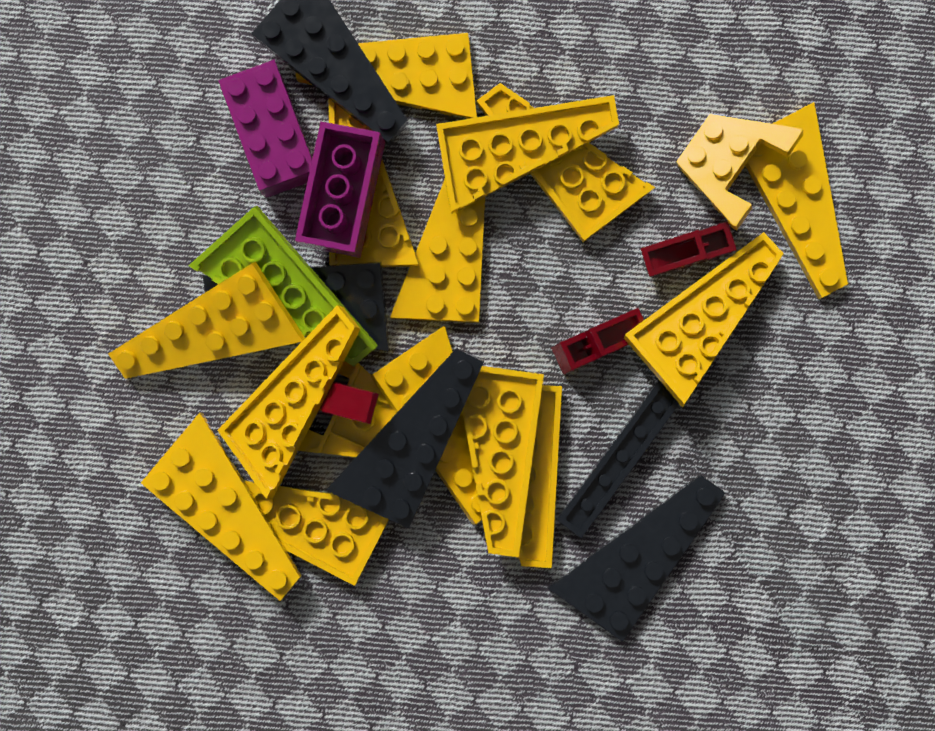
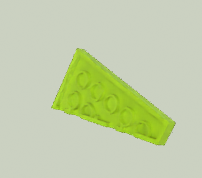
M254 206L188 265L197 272L200 271L212 278V281L220 284L256 261L304 337L308 336L337 305L344 307L258 206ZM345 308L361 328L344 360L348 364L355 366L378 345Z

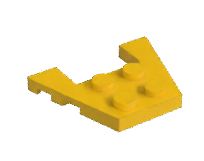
M709 114L676 163L695 187L709 199L712 206L726 218L729 225L733 229L738 230L752 210V204L728 192L729 188L760 144L789 157L803 137V130L795 127Z
M344 361L338 374L350 379L347 386L379 394L371 424L333 414L324 435L309 429L298 451L357 457L396 414L371 378V374L359 363L352 366Z

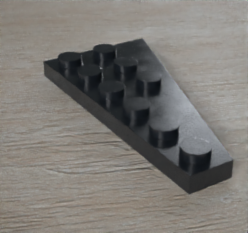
M280 0L251 33L257 42L368 130L380 132L388 146L392 144L408 125L407 118L330 0Z
M382 262L311 267L376 342L378 346L375 349L388 352L390 348ZM203 275L205 292L218 285L212 281V278Z
M456 348L326 491L409 528L483 366L484 360Z
M702 475L696 476L673 493L667 500L650 510L644 517L623 530L547 588L623 642L726 492Z

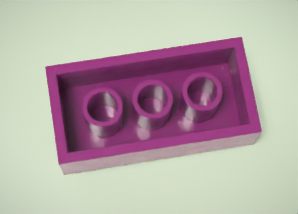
M273 59L218 80L261 194L268 198L306 184L313 157L275 60Z
M320 121L295 241L302 247L361 258L385 147V140L380 132Z

